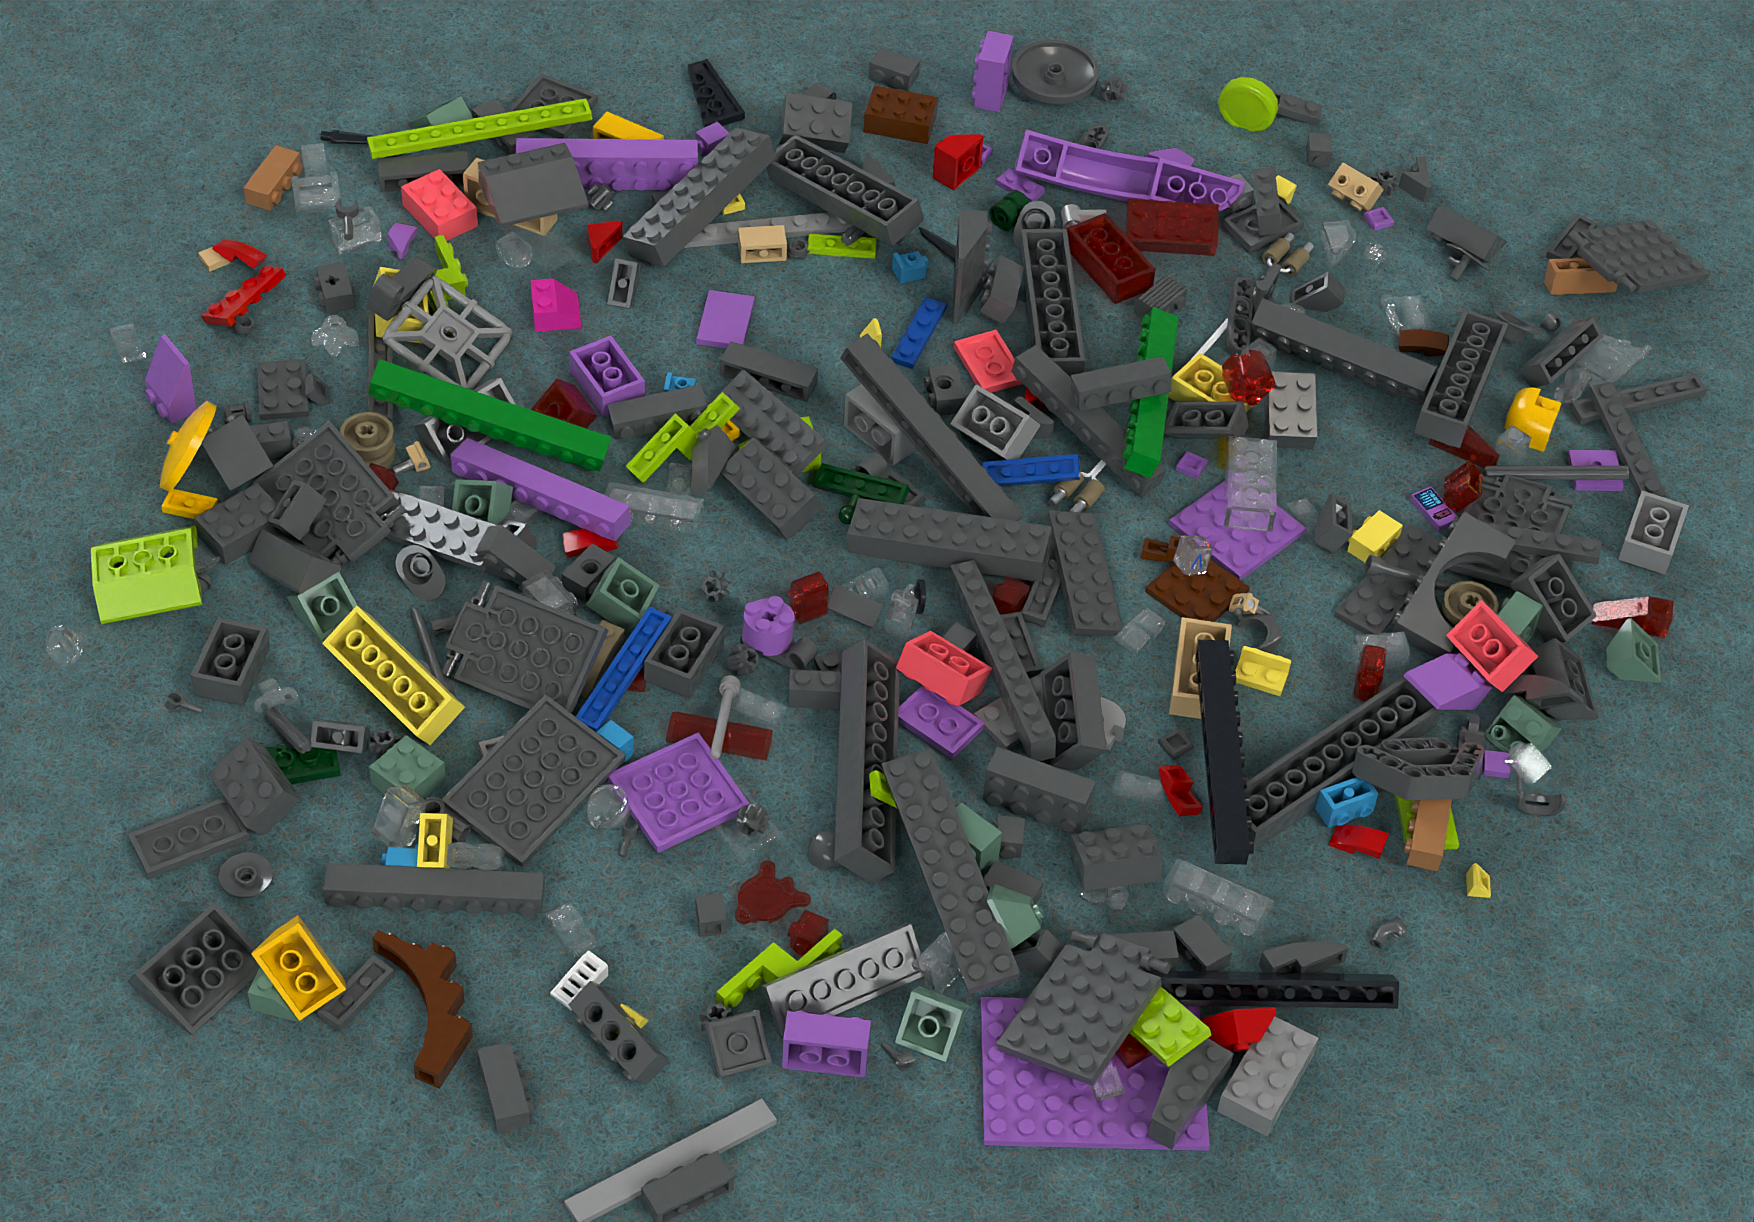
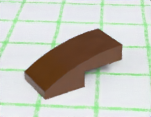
M1400 330L1398 345L1400 352L1423 351L1425 356L1445 355L1449 346V335L1429 330Z
M1171 536L1168 544L1145 538L1140 558L1152 561H1177L1191 558L1195 541Z

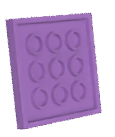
M1237 473L1169 520V526L1185 539L1195 541V547L1239 580L1249 575L1306 532V527Z
M699 732L615 770L607 778V781L636 823H638V826L657 853L737 817L742 806L748 808L750 805L720 761L711 757V749Z

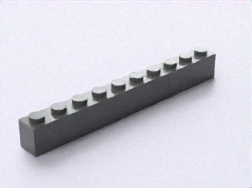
M867 333L846 347L840 357L843 363L973 515L1019 521L1023 515L1018 506L1010 501L1002 487L993 481L988 471L975 460L971 451L965 448L958 440L955 432L946 426L941 416L929 406L925 397L918 393L911 385L908 377L899 371L894 361L882 351L876 340L872 339Z
M975 560L951 565L952 589L969 628L977 633L976 643L985 663L992 667L990 674L1028 758L1037 761L1055 758L1056 736Z

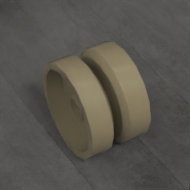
M364 412L349 417L342 424L341 435L373 472L380 471L392 463L396 454L395 437L392 423L387 417L378 413Z
M1462 581L1451 585L1446 590L1440 613L1446 622L1454 628L1481 600L1495 613H1497L1499 605L1497 597L1486 586L1472 581Z

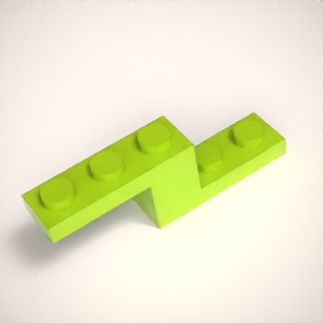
M444 235L435 236L436 254L443 269L437 270L435 276L466 296L465 287H468V280L466 274H461L460 272L461 265L459 259H454L452 244L447 243ZM429 290L427 293L428 301L435 313L437 306L433 291ZM442 291L445 304L449 308L447 300L453 298ZM448 332V333H444V334H445V336H447V335H451L452 333H451V332Z
M722 392L691 426H688L675 413L626 467L644 483L676 448L691 461L692 448L698 440L696 436L705 428L709 430L718 425L721 429L740 408Z
M834 928L798 961L773 942L716 992V1004L722 1002L726 1010L730 1006L736 1007L742 1001L743 995L750 989L753 991L759 987L762 979L767 983L842 951L843 935Z

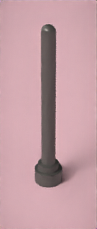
M1374 555L1368 556L1364 567L1365 574L1376 576L1383 573L1416 583L1420 576L1419 573L1385 564L1381 557ZM1436 579L1434 588L1446 592L1453 583Z
M414 608L411 611V616L431 673L455 696L453 686L444 679L420 609Z

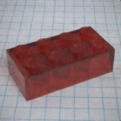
M1128 199L1125 215L1124 250L1215 256L1218 246L1219 204Z
M1106 213L1067 228L1070 254L1114 304L1144 293L1153 286L1156 269Z

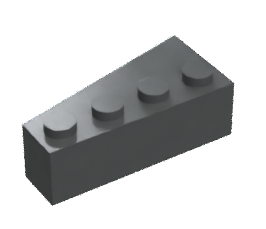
M1207 1038L1173 1063L1152 1115L1148 1136L1172 1150L1229 1072L1234 1053Z

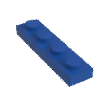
M925 297L891 357L895 364L910 369L914 368L947 309V303Z
M1078 454L982 462L989 476L999 486L1080 480V459Z

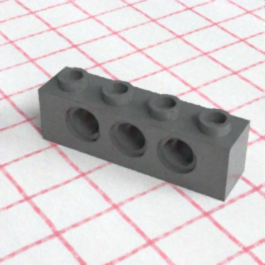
M590 981L568 1004L575 1012L573 1014L574 1019L582 1026H587L591 1030L589 1033L590 1037L599 1045L603 1044L607 1048L606 1055L614 1063L621 1064L624 1068L623 1074L631 1082L635 1083L637 1081L646 1085L669 1062V1059L604 986ZM603 1011L602 1018L598 1021V1015ZM619 1029V1036L614 1040L615 1032ZM636 1048V1054L631 1059V1052Z

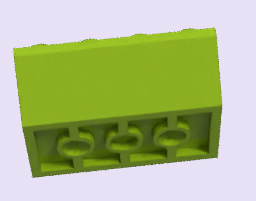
M196 525L97 544L91 547L92 585L101 624L202 605L201 584L197 577L194 548L198 547ZM167 553H174L169 558H163ZM123 562L122 566L113 568L116 563Z

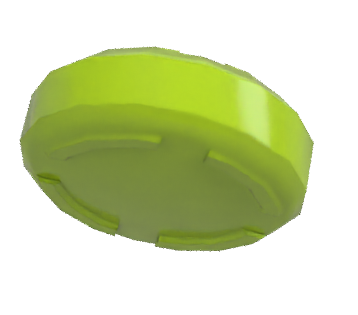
M1240 77L1231 80L1224 86L1218 99L1219 111L1224 120L1232 126L1241 127L1251 132L1266 130L1273 123L1279 109L1278 100L1273 91L1266 84L1254 78Z

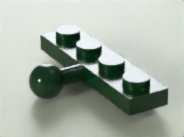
M824 463L821 464L813 481V485L817 489L851 497L848 504L841 507L838 512L839 520L847 525L851 524L858 498L904 504L910 491L909 485Z

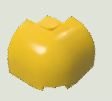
M1524 388L1514 396L1506 416L1504 428L1513 438V441L1516 442L1517 433L1518 443L1523 438H1526L1521 445L1544 452L1562 403L1539 396L1541 389Z

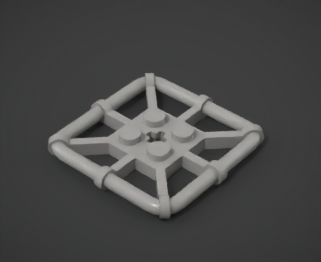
M431 276L420 286L409 301L404 302L401 307L402 310L387 327L382 338L383 342L391 349L417 366L418 371L421 373L425 372L431 377L472 390L487 370H491L494 367V361L508 345L513 334L511 328L480 307L475 299H469L437 276ZM429 290L433 291L437 311L433 316L417 306ZM442 291L466 307L460 315L446 306ZM473 312L494 328H477L465 319ZM409 315H413L426 324L421 331L397 330ZM451 332L452 338H448L444 333ZM476 338H500L488 355L472 345ZM398 341H421L431 348L432 351L423 360ZM465 353L480 363L467 382L460 360ZM437 354L452 363L456 382L430 365Z

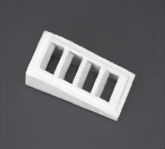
M587 951L550 992V995L569 1010H572L568 1004L590 981L600 984L608 976V965L592 952ZM580 974H584L589 979L585 980ZM574 981V982L577 983L579 986H581V988L578 989V988H577L575 985H573L571 982ZM565 988L574 994L572 998L563 991Z

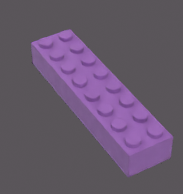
M516 138V153L566 143L573 156L583 189H590L595 183L599 186L605 183L612 190L666 191L672 189L689 171L698 165V140Z

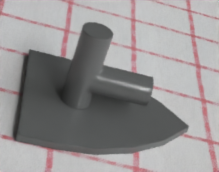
M1449 243L1445 245L1448 250L1461 256V259L1454 256L1447 258V263L1455 267L1450 277L1458 281L1469 262L1491 272L1489 267L1464 249Z

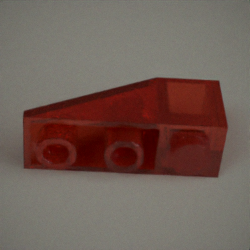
M1645 596L1594 603L1593 609L1597 617L1591 621V624L1620 630L1625 621L1631 618L1648 635L1666 638L1672 622L1674 601Z

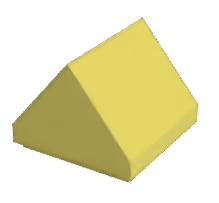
M1278 175L1276 177L1278 197L1289 205L1297 185Z
M1477 863L1472 864L1466 873L1467 896L1490 898V876Z

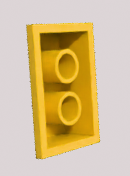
M299 915L276 929L251 953L299 1021L346 990L344 978Z

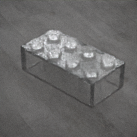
M1229 436L1225 453L1223 527L1272 531L1276 516L1277 440Z

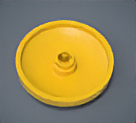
M205 401L188 417L178 432L173 431L167 441L170 447L161 472L160 488L171 492L177 485L210 427L216 412V405Z

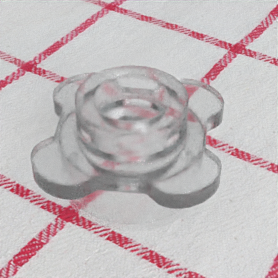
M1367 243L1365 258L1368 261L1380 264L1382 260L1386 261L1385 255L1388 251L1383 246Z

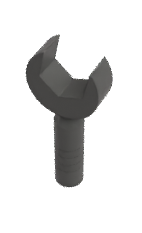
M340 198L335 203L336 214L343 219L344 239L350 241L353 239L352 218L356 217L359 213L358 201L355 199L353 206L344 207Z

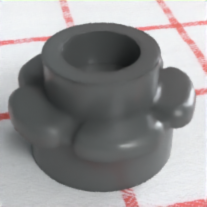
M802 239L792 240L787 247L788 255L791 258L798 259L807 257L809 250H807L806 241Z

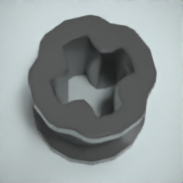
M248 400L244 401L243 404H224L226 418L236 413L238 417L243 415L247 422H251Z

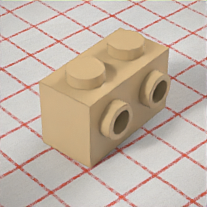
M1345 163L1341 164L1328 183L1329 187L1333 190L1332 195L1340 200L1348 199L1351 201L1349 204L1358 211H1361L1362 208L1370 211L1383 192V188L1379 183Z
M784 225L738 228V248L741 263L786 261L787 241Z

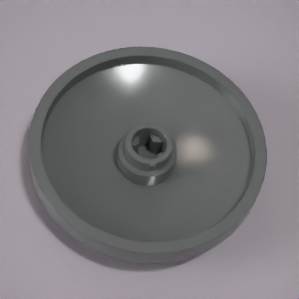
M1041 40L1023 47L1016 54L1012 64V78L1019 90L1027 96L1045 103L1067 104L1079 101L1092 93L1098 82L1099 68L1095 58L1084 48L1067 41Z

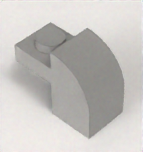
M1101 697L1105 739L1107 741L1106 747L1107 750H1110L1115 740L1122 742L1126 718L1123 710L1116 703Z

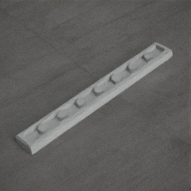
M760 1099L565 1200V1207L575 1222H590L640 1196L641 1187L651 1179L662 1178L670 1174L676 1167L686 1166L695 1162L703 1154H711L715 1151H718L720 1154L776 1125L777 1119L764 1100Z

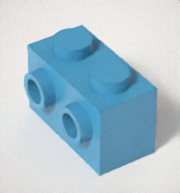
M1356 777L1320 790L1315 809L1328 828L1335 825L1341 826L1349 820L1370 815L1374 811L1378 792L1371 783Z

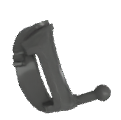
M1236 608L1234 614L1238 617V627L1255 625L1268 632L1265 642L1256 649L1267 653L1273 652L1282 642V635L1274 616L1263 614L1243 618L1242 609Z
M1517 772L1516 799H1518V809L1528 815L1553 816L1564 810L1567 796L1564 794L1536 795L1525 793L1522 790L1525 775L1523 772ZM1525 802L1547 804V806L1527 804Z

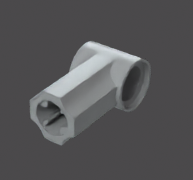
M1075 204L1066 205L1061 210L1063 229H1067V233H1079L1082 229H1106V210H1081Z

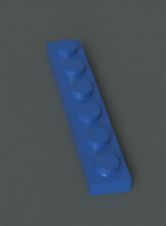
M651 607L647 609L576 715V718L595 732L603 727L643 667L645 659L666 629L672 616Z

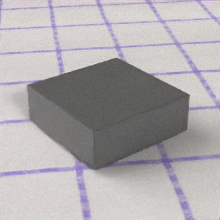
M1179 728L1158 739V744L1172 760L1194 749V744Z

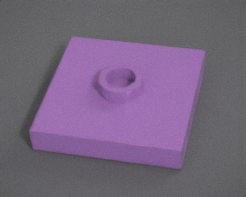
M1568 451L1570 466H1619L1616 451ZM1573 480L1575 490L1622 491L1623 489L1622 480Z

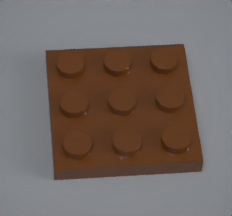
M1193 548L1191 558L1177 560L1146 586L1145 592L1179 617L1215 622L1229 610L1234 594L1248 593L1250 588L1203 554L1202 569H1200V557L1194 567L1190 569L1198 555L1202 554L1195 548Z

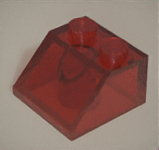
M557 378L531 408L532 411L586 429L597 417V414L575 385Z

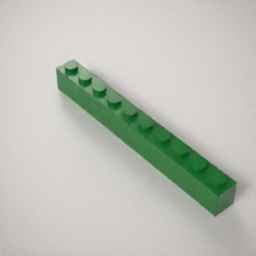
M1155 307L1151 309L1149 315H1144L1140 325L1143 329L1138 339L1141 343L1137 349L1136 354L1139 357L1136 362L1163 357L1172 372L1178 316ZM1169 393L1132 400L1128 411L1131 415L1126 425L1129 430L1124 439L1127 445L1122 454V457L1125 458V469L1151 478L1161 460Z
M381 359L378 361L369 386L368 395L379 401H387L396 404L400 408L411 409L420 412L424 416H432L448 424H456L467 428L469 431L480 432L489 435L493 439L504 440L513 443L517 447L534 450L540 455L555 457L564 463H572L588 471L595 470L600 472L611 440L610 436Z

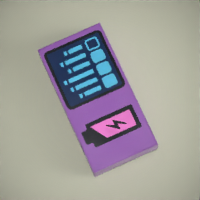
M1431 486L1411 494L1410 500L1438 532L1450 527L1454 518L1457 517Z

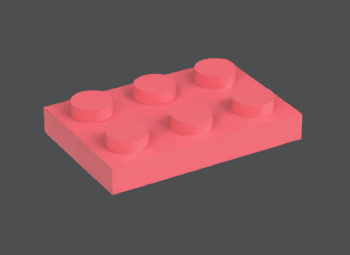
M997 330L954 341L953 348L975 384L990 393L1023 384L1011 372L1015 359Z

